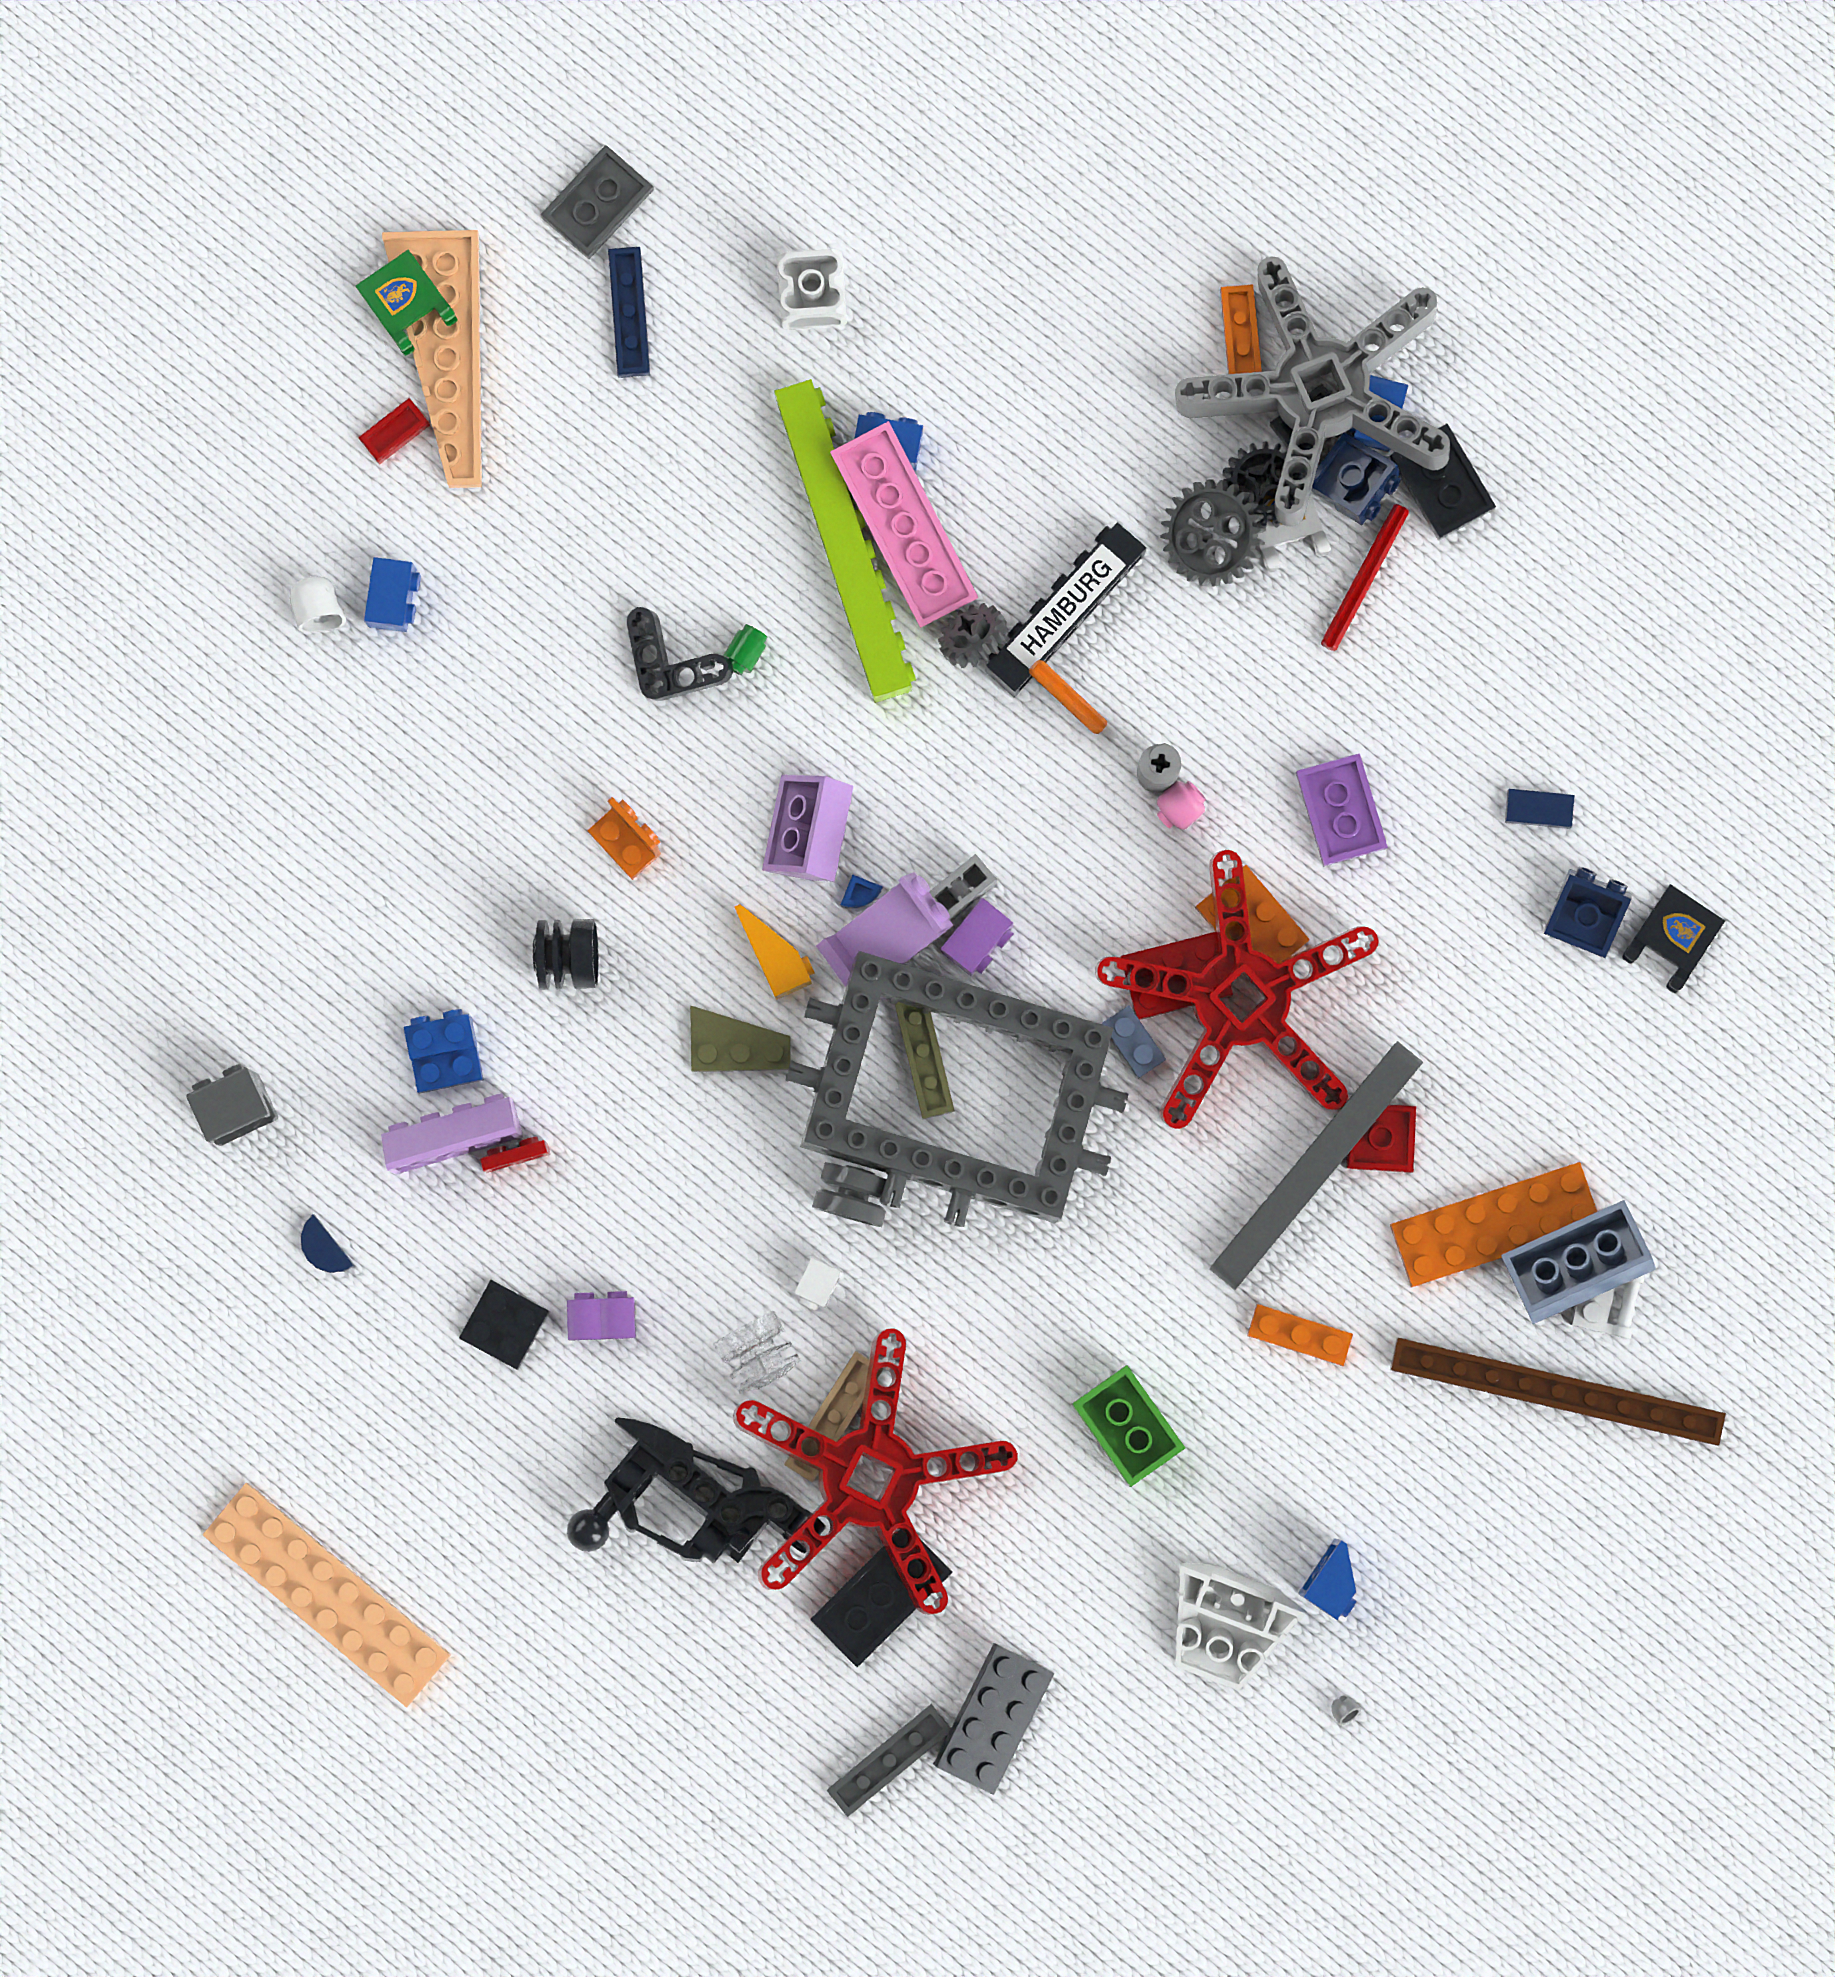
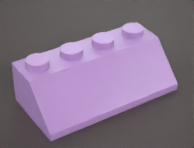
M503 1093L484 1098L485 1104L472 1107L471 1103H466L453 1107L452 1114L440 1117L439 1112L420 1117L421 1123L408 1126L407 1122H401L389 1126V1132L381 1134L387 1171L397 1175L523 1138L513 1099L510 1097L504 1098Z

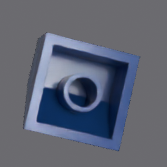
M1334 1538L1298 1594L1332 1618L1338 1620L1340 1616L1346 1618L1357 1601L1353 1598L1356 1593V1587L1347 1544L1342 1540Z

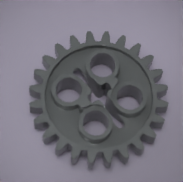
M1208 479L1204 487L1201 482H1194V492L1190 488H1183L1184 499L1181 497L1172 498L1177 506L1176 509H1165L1167 514L1171 516V520L1161 521V524L1168 527L1169 532L1160 535V538L1168 539L1170 544L1165 546L1163 551L1173 552L1174 555L1169 559L1168 563L1174 564L1179 562L1180 565L1176 573L1184 574L1188 571L1187 581L1189 582L1195 581L1198 578L1199 585L1206 586L1210 580L1212 587L1220 586L1222 579L1225 584H1232V574L1236 578H1243L1242 567L1247 570L1253 569L1254 566L1249 559L1261 557L1259 552L1255 550V547L1265 545L1263 540L1257 538L1259 533L1266 531V528L1257 526V522L1264 515L1253 513L1258 503L1246 502L1250 495L1249 492H1242L1238 495L1239 485L1232 484L1228 488L1226 480H1219L1216 486L1214 479ZM1206 502L1211 507V514L1208 519L1203 518L1201 514V508ZM1233 517L1239 522V529L1235 534L1229 529V522ZM1191 518L1205 528L1214 527V533L1237 542V547L1234 548L1224 539H1212V533L1189 524V519ZM1191 532L1197 537V544L1193 549L1187 543L1188 535ZM1218 547L1223 548L1225 552V559L1221 564L1215 559V551Z

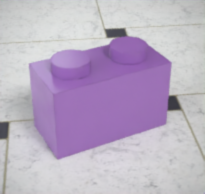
M982 897L941 947V953L972 977L976 971L982 974L993 960L989 956L996 946L1002 949L1014 935L1010 931L1013 927V922Z

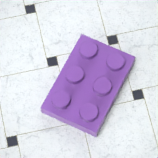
M1360 753L1296 771L1323 867L1388 848Z

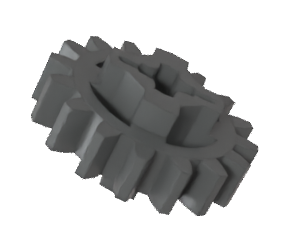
M982 603L976 609L971 604L967 612H963L961 609L958 610L956 619L948 618L949 627H943L940 630L944 636L938 638V642L941 645L939 649L952 666L959 664L961 668H965L970 662L973 667H977L978 660L989 661L991 652L995 654L1000 652L997 645L1006 643L1003 635L1009 633V629L1006 626L1007 621L994 605L988 608L985 603Z

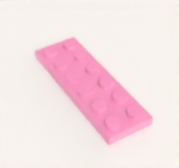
M889 421L830 451L920 628L979 598Z

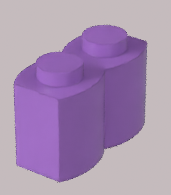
M627 1291L607 1292V1298L594 1299L593 1292L574 1293V1300H567L568 1340L636 1338L635 1298H628Z

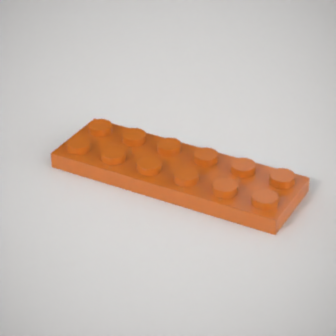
M1577 1162L1392 1223L1390 1227L1412 1288L1500 1259L1502 1254L1597 1212L1581 1163Z

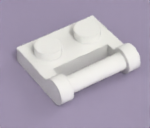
M1645 1275L1626 1283L1617 1325L1607 1323L1615 1288L1576 1305L1570 1325L1631 1339L1633 1329L1630 1328L1639 1284H1643Z

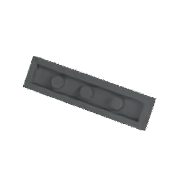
M931 1703L826 1791L845 1815L849 1817L946 1737L951 1727Z

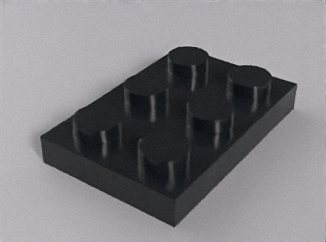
M1448 423L1437 428L1443 431L1450 440L1449 459L1443 468L1438 470L1427 469L1398 452L1392 453L1389 457L1391 461L1397 464L1400 477L1438 541L1496 509L1495 503Z

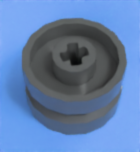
M825 1162L820 1177L825 1184L839 1189L838 1192L825 1189L816 1191L812 1208L882 1228L886 1210L878 1204L869 1202L868 1199L871 1197L880 1200L887 1179L858 1167Z

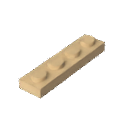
M857 1351L853 1353L811 1420L808 1428L834 1441L841 1438L863 1403L870 1362L868 1358ZM879 1369L877 1371L876 1380L880 1376L883 1369ZM805 1438L801 1443L802 1452L807 1456H814L817 1453L816 1442L811 1438ZM790 1456L784 1464L812 1483L819 1473L818 1470Z

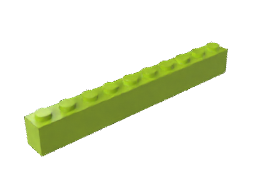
M812 379L774 390L775 399L874 703L912 692L911 682L916 681L911 662L904 663L901 651L906 650L900 631L894 633L891 620L896 619L891 601L884 602L881 590L886 588L881 570L874 571L871 559L876 558L871 540L864 541L861 529L866 527L860 509L854 510L851 501L853 496L830 451L834 450L831 437L836 436L831 418L824 419L821 407L826 406L821 387L814 388Z

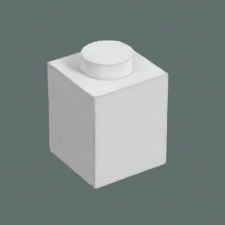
M811 1257L794 1293L800 1296L798 1303L814 1311L817 1310L818 1306L826 1308L842 1271Z

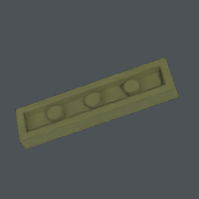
M898 1002L895 1008L922 1120L955 1112L931 1012L928 1014L921 1013L922 1009Z

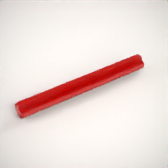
M1394 504L1321 641V645L1328 650L1336 651L1409 514V510L1405 507Z

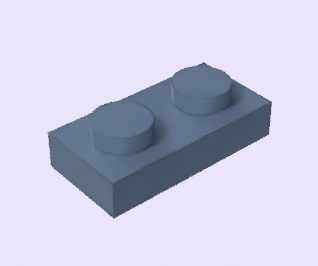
M1130 1005L1102 1023V1025L1114 1028L1111 1040L1138 1079L1166 1061V1058Z

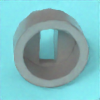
M1343 1695L1333 1701L1331 1712L1339 1725L1342 1726L1354 1720L1360 1714L1361 1708L1354 1699Z

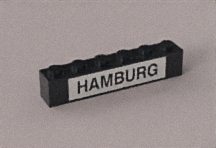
M1118 522L1112 528L1106 526L1097 535L1095 541L1098 544L1090 552L1085 549L1075 559L1073 565L1076 568L1068 576L1063 573L1051 586L1054 592L1046 600L1041 597L1029 610L1032 616L1024 624L1019 621L1007 635L1010 640L1002 648L997 645L1000 652L998 654L991 652L985 672L1014 698L1033 678L1029 673L1031 666L1037 660L1047 663L1144 557L1147 547Z

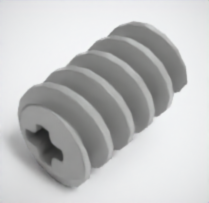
M1167 743L1148 747L1142 753L1137 767V779L1140 785L1152 793H1163L1176 782L1181 770L1179 752ZM1156 764L1162 765V773L1155 772Z

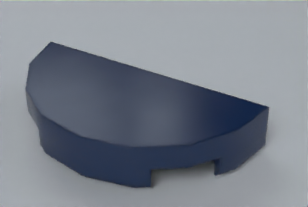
M312 1214L305 1222L300 1236L301 1249L307 1261L315 1268L329 1273L345 1272L353 1268L355 1265L317 1216Z

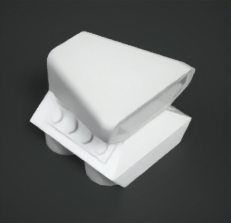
M835 249L788 251L777 256L782 327L784 329L840 327L847 324L843 257L841 251Z

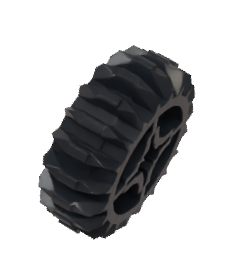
M1267 441L1263 442L1262 449H1257V446L1252 442L1249 446V453L1240 448L1238 450V458H1229L1228 464L1230 467L1223 468L1222 476L1226 478L1223 480L1227 481L1228 488L1232 484H1240L1245 486V489L1250 490L1254 494L1253 502L1258 503L1253 513L1264 515L1260 520V526L1266 528L1267 521L1272 520V524L1277 528L1280 526V522L1275 516V505L1264 506V504L1268 500L1275 499L1280 480L1275 475L1276 467L1280 470L1283 469L1288 450L1281 453L1280 443L1275 445L1274 450L1269 449ZM1257 465H1265L1258 471L1249 470ZM1294 473L1290 477L1294 480H1301L1306 476L1302 473ZM1269 475L1270 485L1263 489L1260 496V485L1266 482ZM1290 495L1289 505L1286 509H1291V506L1295 504V496Z

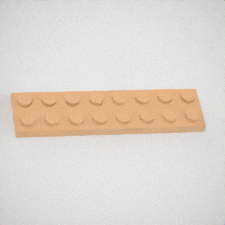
M249 1483L243 1485L202 1534L406 1708L451 1656V1653Z

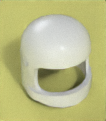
M320 576L304 578L298 581L290 591L291 608L298 630L301 632L333 631L341 628L346 623L344 609L339 607L335 597L336 589L327 578ZM324 615H337L322 623H316L312 620Z

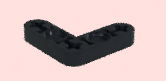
M637 607L628 614L627 629L640 690L646 698L663 701L722 685L732 677V662L727 657L717 653L669 665L658 615L644 607ZM641 615L649 618V622L645 624V631L647 635L654 636L653 639L648 638L639 641V638H646L644 629L637 626V623L642 620ZM649 645H654L657 650L656 659L651 663H646L642 657L643 650ZM715 662L723 665V669L718 672V677L712 673L702 674L701 669H713ZM660 667V670H654L656 680L663 682V686L658 687V693L650 690V686L655 684L654 674L646 672V669L651 670ZM690 668L694 673L693 682L688 686H682L679 681V675L684 669Z

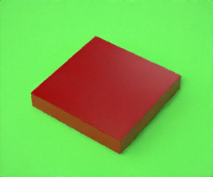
M1389 1104L1348 1153L1346 1169L1413 1173L1417 1106Z

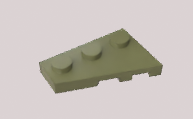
M690 1005L692 1072L788 1070L791 1062V1037L789 1035Z

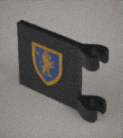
M1670 884L1622 954V959L1632 964L1638 959L1645 946L1678 967L1666 984V988L1676 994L1687 982L1690 974L1723 926L1725 920Z

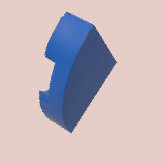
M852 874L840 906L845 908L864 907L872 903L880 895L883 886Z

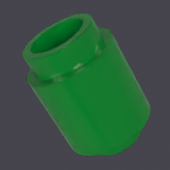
M745 624L742 630L738 629L723 654L732 662L733 672L738 675H742L743 672H752L766 648L764 643L768 638L760 630L748 624Z

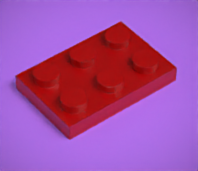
M1217 932L1122 955L1120 958L1198 973L1209 959L1219 954ZM1126 964L1127 971H1124L1127 985V974L1131 968L1130 964ZM1141 968L1136 972L1135 982L1138 986L1146 987L1151 983L1152 974L1148 969ZM1180 975L1171 976L1167 982L1168 989L1174 994L1180 993L1184 988L1183 978ZM1231 984L1217 996L1219 999L1233 996ZM1129 990L1133 1009L1139 1020L1192 1007L1191 1002Z

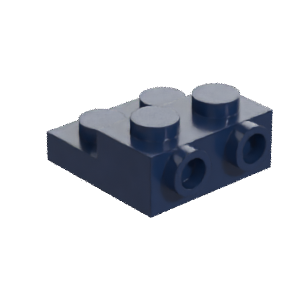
M1344 432L1318 466L1311 491L1334 504L1337 511L1362 526L1367 519L1372 521L1377 517L1381 510L1379 502L1386 493L1392 495L1396 491L1401 480L1398 477L1400 472L1395 462Z
M1580 866L1577 871L1569 869L1544 929V934L1606 959L1632 900V895L1626 891L1628 886L1620 881L1609 879L1607 884L1595 879L1597 874L1590 869Z

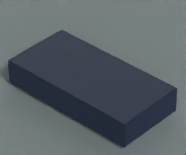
M1508 789L1505 823L1571 829L1575 795Z

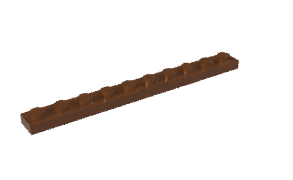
M1398 1337L1396 1338L1389 1369L1390 1371L1715 1446L1720 1445L1726 1413Z

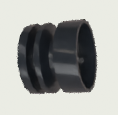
M573 919L570 934L564 935L560 920H554L553 935L549 933L547 920H538L532 951L533 968L537 976L539 989L549 990L551 975H554L556 989H562L565 974H571L575 989L597 988L599 953L596 920Z

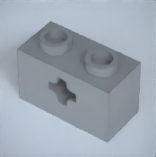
M975 854L929 893L936 902L941 903L947 909L950 915L949 920L952 921L997 884V878Z

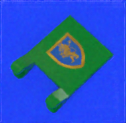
M409 249L355 285L404 356L414 352L415 348L403 330L433 309L437 311L448 327L458 321L453 309L440 294Z

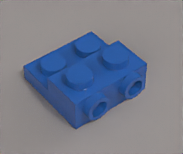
M462 1009L443 1012V1019L430 1021V1016L410 1019L411 1025L403 1027L409 1059L412 1061L417 1093L420 1094L484 1081L472 1016L470 1014H463Z

